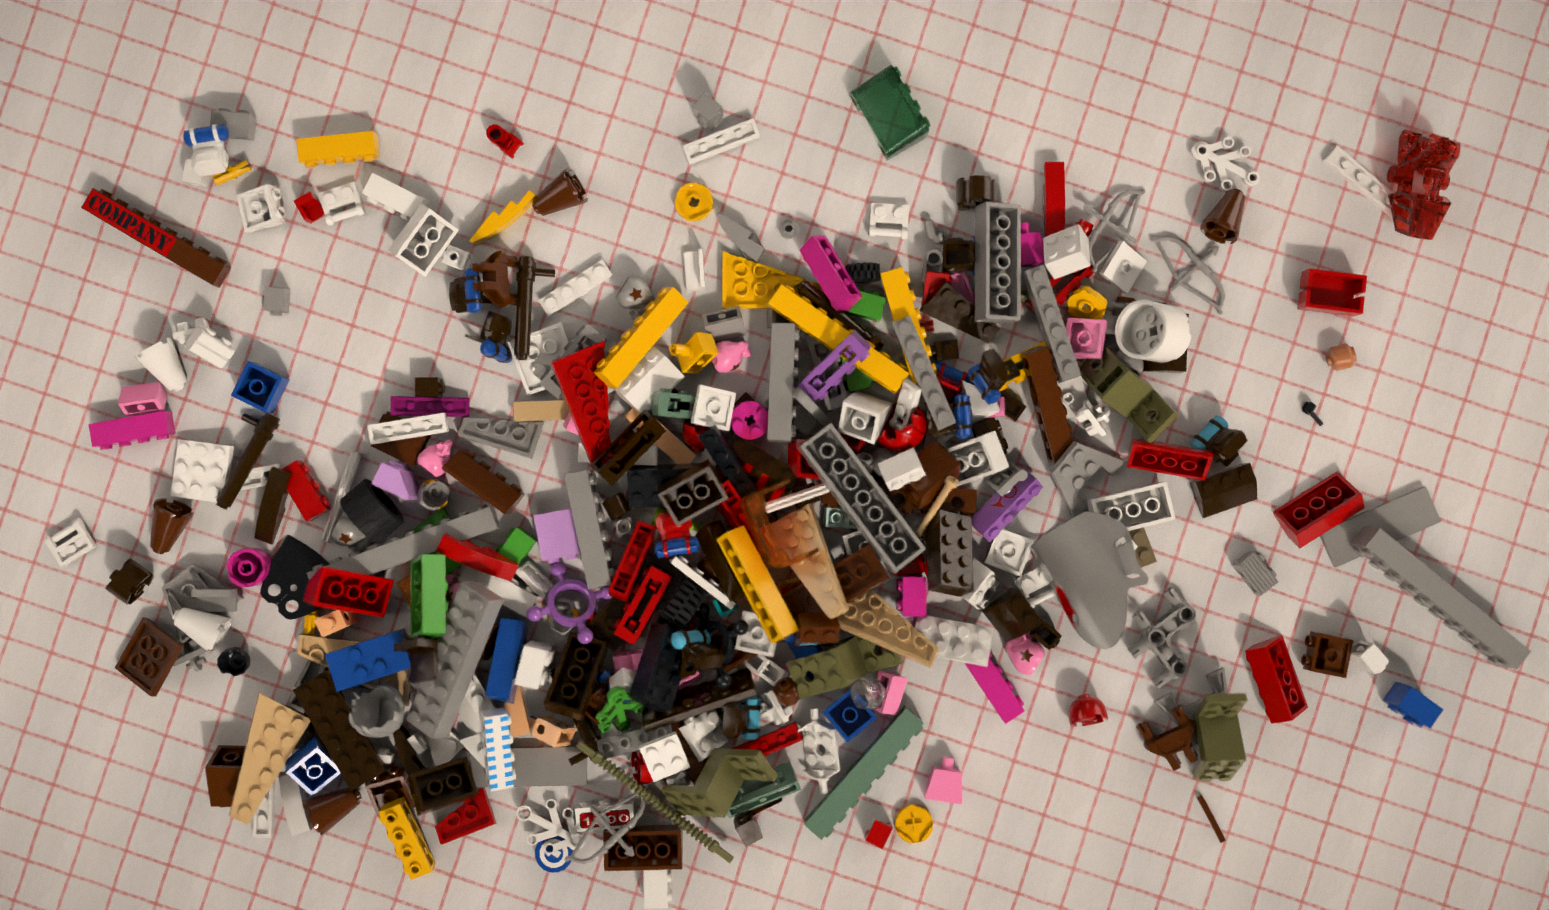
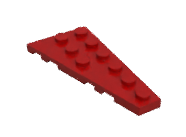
M605 341L598 342L550 362L590 464L611 444L609 436L610 420L608 419V386L594 373L599 361L605 358ZM610 453V454L602 461V463L605 464V463L609 460L608 457H609V456L612 457V453Z

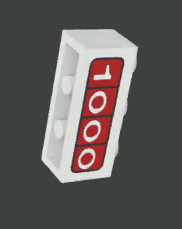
M619 798L615 802H611L610 799L599 800V803H591V801L580 802L575 808L577 832L587 831L596 817L590 810L591 806L595 807L600 813L625 798ZM629 800L606 813L610 819L609 825L613 829L621 828L636 814L635 800ZM596 823L591 831L606 830V828H600Z

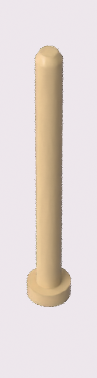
M950 475L946 477L945 486L914 532L918 539H920L952 488L958 486L959 481L955 477Z

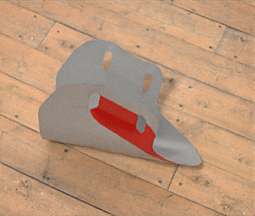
M1087 511L1068 520L1041 537L1031 546V550L1078 635L1093 647L1107 649L1116 645L1124 632L1129 588L1146 585L1149 579L1137 561L1133 541L1125 525L1108 515ZM1124 537L1126 544L1116 547L1115 541ZM1138 574L1140 577L1129 578L1127 575Z

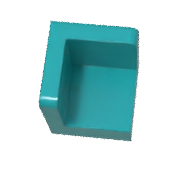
M717 598L712 600L720 617L739 608L737 603L731 610Z

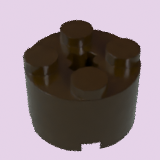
M975 175L970 176V180L964 181L963 177L956 181V204L959 211L975 209V206L984 202H995V179L991 180L989 176Z
M129 558L120 570L116 569L110 575L109 579H111V582L105 589L123 603L130 605L144 593L145 585L149 586L154 575Z

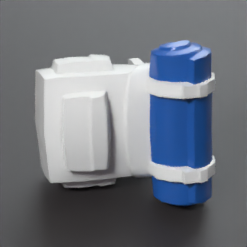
M225 124L190 128L184 131L183 139L185 144L193 146L192 168L199 176L226 172L229 164V155L225 150L224 141H227L229 138V130Z

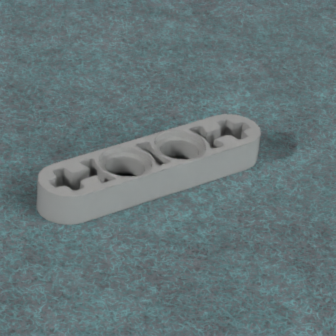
M799 387L792 393V396L823 428L832 423L835 429L837 428Z

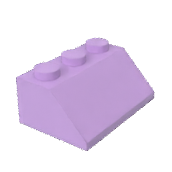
M389 460L388 463L381 462L371 484L405 500H418L417 494L420 487L414 471L408 469L409 465L401 461L393 462Z

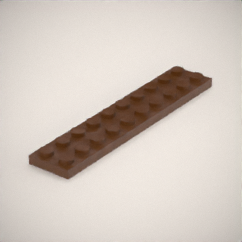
M871 544L833 565L846 604L890 579ZM803 583L781 595L795 623L797 613H824ZM734 623L729 625L728 627L732 629ZM719 631L711 636L710 644L714 645L721 653L724 651L725 639L723 633ZM736 649L733 659L724 669L725 673L758 654Z

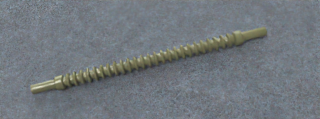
M583 741L577 744L576 747L587 754L593 763H598L599 767L603 766L604 771L608 770V774L612 773V777L616 776L617 781L621 780V784L625 783V787L629 786L630 791L634 790V794L638 793V797L642 796L643 801L647 800V804L651 803L652 807H656V811L660 810V814L664 813L665 817H669V821L673 820V823H677L678 827H682L683 831L687 830V834L691 833V837H695L696 841L700 840V844L704 843V847H708L711 853L715 852L728 863L732 862L734 857L720 847L719 842L716 840L712 841V837L708 838L707 833L703 834V830L699 831V827L695 828L694 823L690 824V820L686 821V817L682 818L681 813L677 814V810L673 811V807L669 808L668 804H664V800L660 801V797L656 798L655 794H651V790L647 791V788H643L642 784H638L637 780L633 781L634 778H630L629 774H624V770L620 771V767L616 768L615 763L611 764V760L607 761V757H602L603 754L601 752L594 751Z

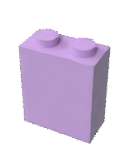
M571 508L533 515L542 561L547 560L549 564L559 562L561 557H566L567 560L578 558V554L581 553Z

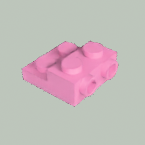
M1067 319L1065 328L1076 359H1102L1107 327L1106 320Z

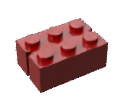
M1310 268L1302 271L1300 289H1303V291L1299 292L1297 310L1346 316L1363 314L1365 297L1354 298V296L1366 292L1367 275Z

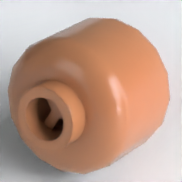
M1346 343L1330 347L1329 354L1325 355L1327 365H1332L1336 371L1351 368L1354 362L1357 361L1354 347H1350Z

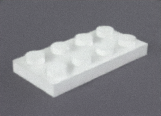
M927 615L917 616L915 629L939 648L937 658L988 667L994 628Z

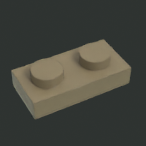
M1144 527L1129 531L1133 542L1138 546L1135 549V554L1140 567L1142 568L1157 562Z

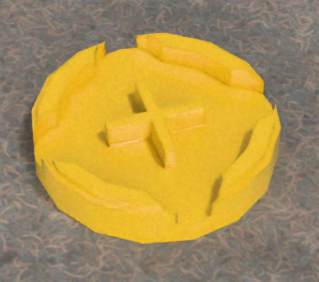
M909 804L898 811L895 817V828L902 840L908 843L923 842L930 836L933 830V820L930 812L925 807L919 804Z

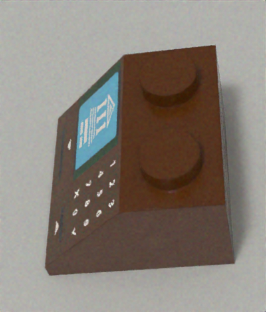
M825 612L797 613L796 625L799 630L794 634V647L833 646L838 643L840 624L837 617L833 619L828 618Z

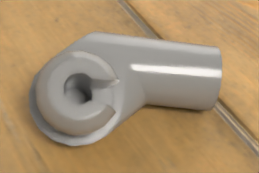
M932 219L924 221L926 236L929 240L936 244H942L943 241L947 240L945 232L941 233L935 230Z

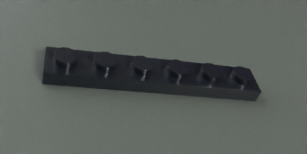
M714 425L699 433V440L726 479L730 481L760 528L762 529L777 521L778 517L774 511L770 513L765 511L764 504L767 503L766 499L717 427Z

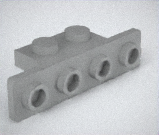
M671 724L649 732H645L643 726L635 731H622L620 735L598 740V751L603 754L602 757H607V759L640 750L639 745L672 733Z

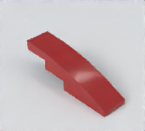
M1064 162L1044 163L1043 217L1045 237L1065 229Z
M447 533L442 536L436 552L472 569L509 581L513 579L520 565L487 546L481 548L468 540L462 542Z

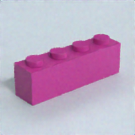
M813 235L799 251L835 311H849L863 296L825 235Z
M160 411L88 424L92 447H100V450L113 449L112 445L119 444V447L131 446V442L138 441V444L148 443L151 438L165 440L169 439V435L176 434L171 411Z
M991 653L988 667L964 663L1005 724L1025 712L1022 707L1025 705L1019 695L1015 696L1011 691L1014 689L1008 679H1003L1001 673H1003L1002 669L997 663L993 664L990 659L992 657Z

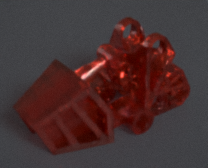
M1405 129L1402 131L1398 143V165H1392L1387 172V181L1398 184L1397 192L1388 195L1396 232L1414 238L1433 239L1451 205L1447 197L1439 196V191L1446 190L1449 186V173L1460 154V143L1458 141L1449 140V137L1432 133L1429 136H1422L1421 133ZM1414 171L1424 175L1423 186L1426 190L1425 194L1412 192Z

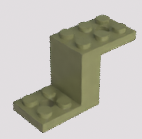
M1105 343L1102 359L1086 358V360L1081 359L1077 363L1082 375L1081 377L1100 399L1125 416L1150 443L1179 416L1146 380L1127 367ZM1099 362H1101V363H1100V366H1099L1098 368H1095L1096 365H1097ZM1156 413L1154 419L1150 420L1151 415Z
M852 636L840 640L821 652L790 660L786 664L792 681L797 684L798 698L803 699L850 686L867 673L904 663L903 657L886 648H883V654H879L876 651L877 644L858 636ZM807 671H811L814 674V680L808 678Z
M1246 693L1207 694L1193 714L1201 761L1192 772L1194 780H1200L1201 782H1209L1212 779L1229 781L1246 761L1238 713L1247 702Z
M714 748L694 786L664 784L661 791L666 796V799L673 804L677 812L683 816L695 815L697 817L725 818L744 779L775 781L778 774L760 750Z

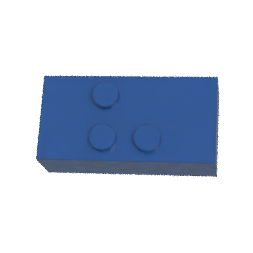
M500 619L485 694L491 701L514 704L517 690L515 680L528 634V626L524 621Z
M405 628L325 654L336 691L338 692L411 668V653L394 652V644L402 642L404 638H408Z

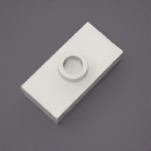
M529 560L516 571V574L542 599L549 594L554 586Z

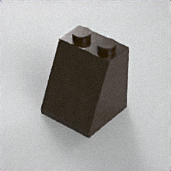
M1012 587L982 610L983 614L1005 641L1028 634L1043 622L1020 591Z

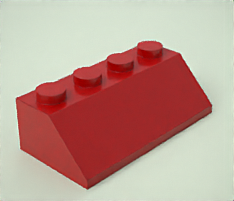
M1132 438L1127 467L1205 481L1213 459V453L1200 448L1155 441L1150 443L1141 438Z
M1337 471L1273 511V514L1288 538L1300 549L1365 507L1362 494Z
M321 566L308 581L303 601L318 607L384 617L394 580Z
M1282 635L1254 644L1245 650L1246 659L1252 669L1253 679L1257 683L1259 696L1263 700L1265 712L1271 724L1292 721L1308 708Z

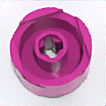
M751 400L742 401L733 408L731 428L743 439H757L768 429V412L758 402ZM752 415L754 422L747 425V421L744 419Z
M260 548L238 550L229 557L227 562L229 579L240 587L261 585L269 573L273 560L267 552Z

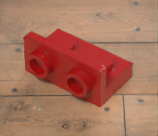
M926 271L921 307L943 281H946L951 286L952 277H950L947 271Z

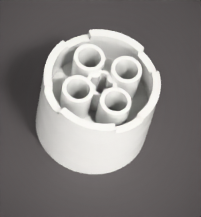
M1150 300L1134 301L1123 309L1117 319L1115 327L1117 344L1126 355L1136 359L1159 363L1178 359L1186 351L1191 340L1189 318L1184 311L1175 306Z

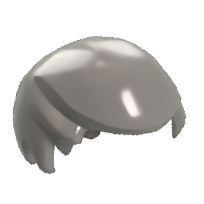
M378 685L369 694L362 693L359 700L351 699L352 713H349V722L361 735L383 738L398 730L403 723L404 702L402 695L398 690L389 685Z

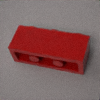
M296 460L282 468L293 473L287 491L306 522L313 521L331 510L328 497L321 493L319 489L321 488L320 484L315 478H312L309 473L311 471L310 467L306 462Z

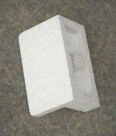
M698 249V251L684 252L686 290H706L703 250Z

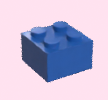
M248 361L231 396L265 413L273 414L290 379L255 362Z
M1399 682L1394 683L1383 699L1388 704V709L1396 714H1401L1404 716L1403 719L1412 725L1415 724L1420 728L1422 726L1431 728L1444 710L1412 686Z
M853 687L822 711L823 715L834 726L846 743L877 719Z
M316 736L291 755L285 763L286 773L311 796L315 795L341 774L325 745Z

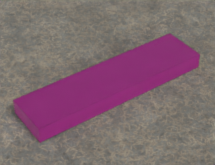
M390 396V416H426L446 413V417H469V398Z

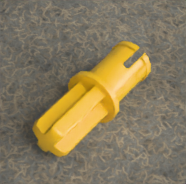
M245 159L233 166L228 165L226 172L214 174L212 178L216 185H221L231 179L236 180L238 176L252 171L250 165L242 168L249 164Z
M318 610L305 615L303 630L305 635L315 634V619L319 617L317 614Z

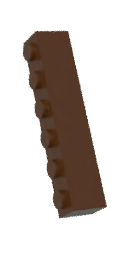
M1039 346L1021 352L1020 356L1048 462L1055 464L1073 442L1070 435L1072 429L1070 424L1067 423V409L1061 400L1063 394L1057 384V371L1052 365V352L1048 347Z

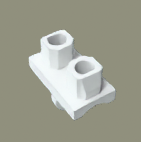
M204 318L195 319V328L191 329L190 324L187 322L178 323L176 332L172 333L173 339H177L181 345L185 344L197 326L203 329L205 327L209 328L207 320Z
M1087 399L1083 401V407L1076 411V418L1080 423L1089 419L1090 423L1085 425L1086 432L1089 436L1099 433L1102 437L1107 434L1105 427L1106 423L1110 421L1108 416L1111 411L1108 407L1101 408L1100 405L1094 408Z
M774 690L763 692L759 695L763 701L760 705L763 709V712L759 714L761 718L767 716L769 722L774 720L776 725L789 721L788 717L793 713V710L790 706L781 707L774 694Z

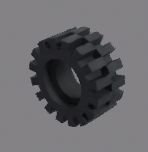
M863 262L845 266L854 283L880 281V264Z

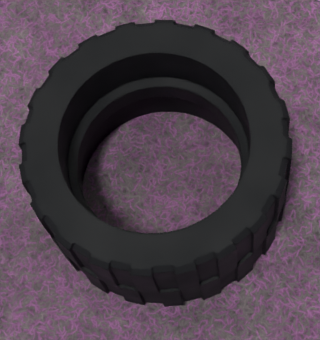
M364 479L341 498L340 504L347 517L367 538L375 543H380L404 523V518L398 507L381 488L371 484V480Z

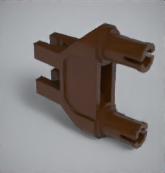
M497 251L491 254L485 262L472 264V271L482 273L483 276L482 283H473L474 291L484 292L488 299L496 306H517V299H515L517 294L509 293L507 268H515L517 266V262L513 261L518 260L517 257L507 255L503 251Z
M1181 704L1177 705L1178 708L1175 706L1170 710L1179 723L1175 728L1162 734L1154 735L1147 721L1136 725L1144 739V747L1154 754L1165 757L1173 771L1181 768V761L1176 754L1179 751H1184L1190 763L1198 760V753L1191 743L1195 722L1188 718Z

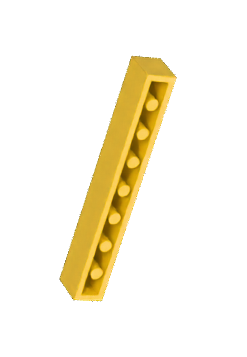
M781 284L767 305L831 351L853 332L852 329L848 331L843 328L844 324L838 319L834 318L832 320L826 316L828 313L822 308L818 307L816 309L810 305L812 302L806 297L802 296L800 298L795 294L796 291L788 285L784 287ZM867 341L871 345L868 351L870 355L862 362L858 360L854 365L858 370L895 394L909 375L906 371L907 368L899 362L897 364L890 360L891 357L883 351L879 353L874 349L875 345ZM849 344L843 349L844 351L840 356L845 361L848 359V357L844 354V352L847 348L850 347Z

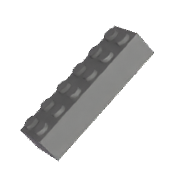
M984 202L975 206L976 322L1010 324L1021 321V205Z
M772 323L767 440L774 443H791L793 439H796L797 428L793 426V419L797 420V407L794 406V400L796 399L792 396V393L797 389V387H794L795 381H798L799 370L795 367V362H799V348H796V343H800L799 329H796L794 323Z
M592 470L565 474L564 477L588 589L611 585L616 568L612 567L611 564L613 552L611 548L608 549L607 545L609 534L608 530H604L603 522H606L604 511H600L599 503H602L600 492H596L595 485L598 484L596 474L592 473Z

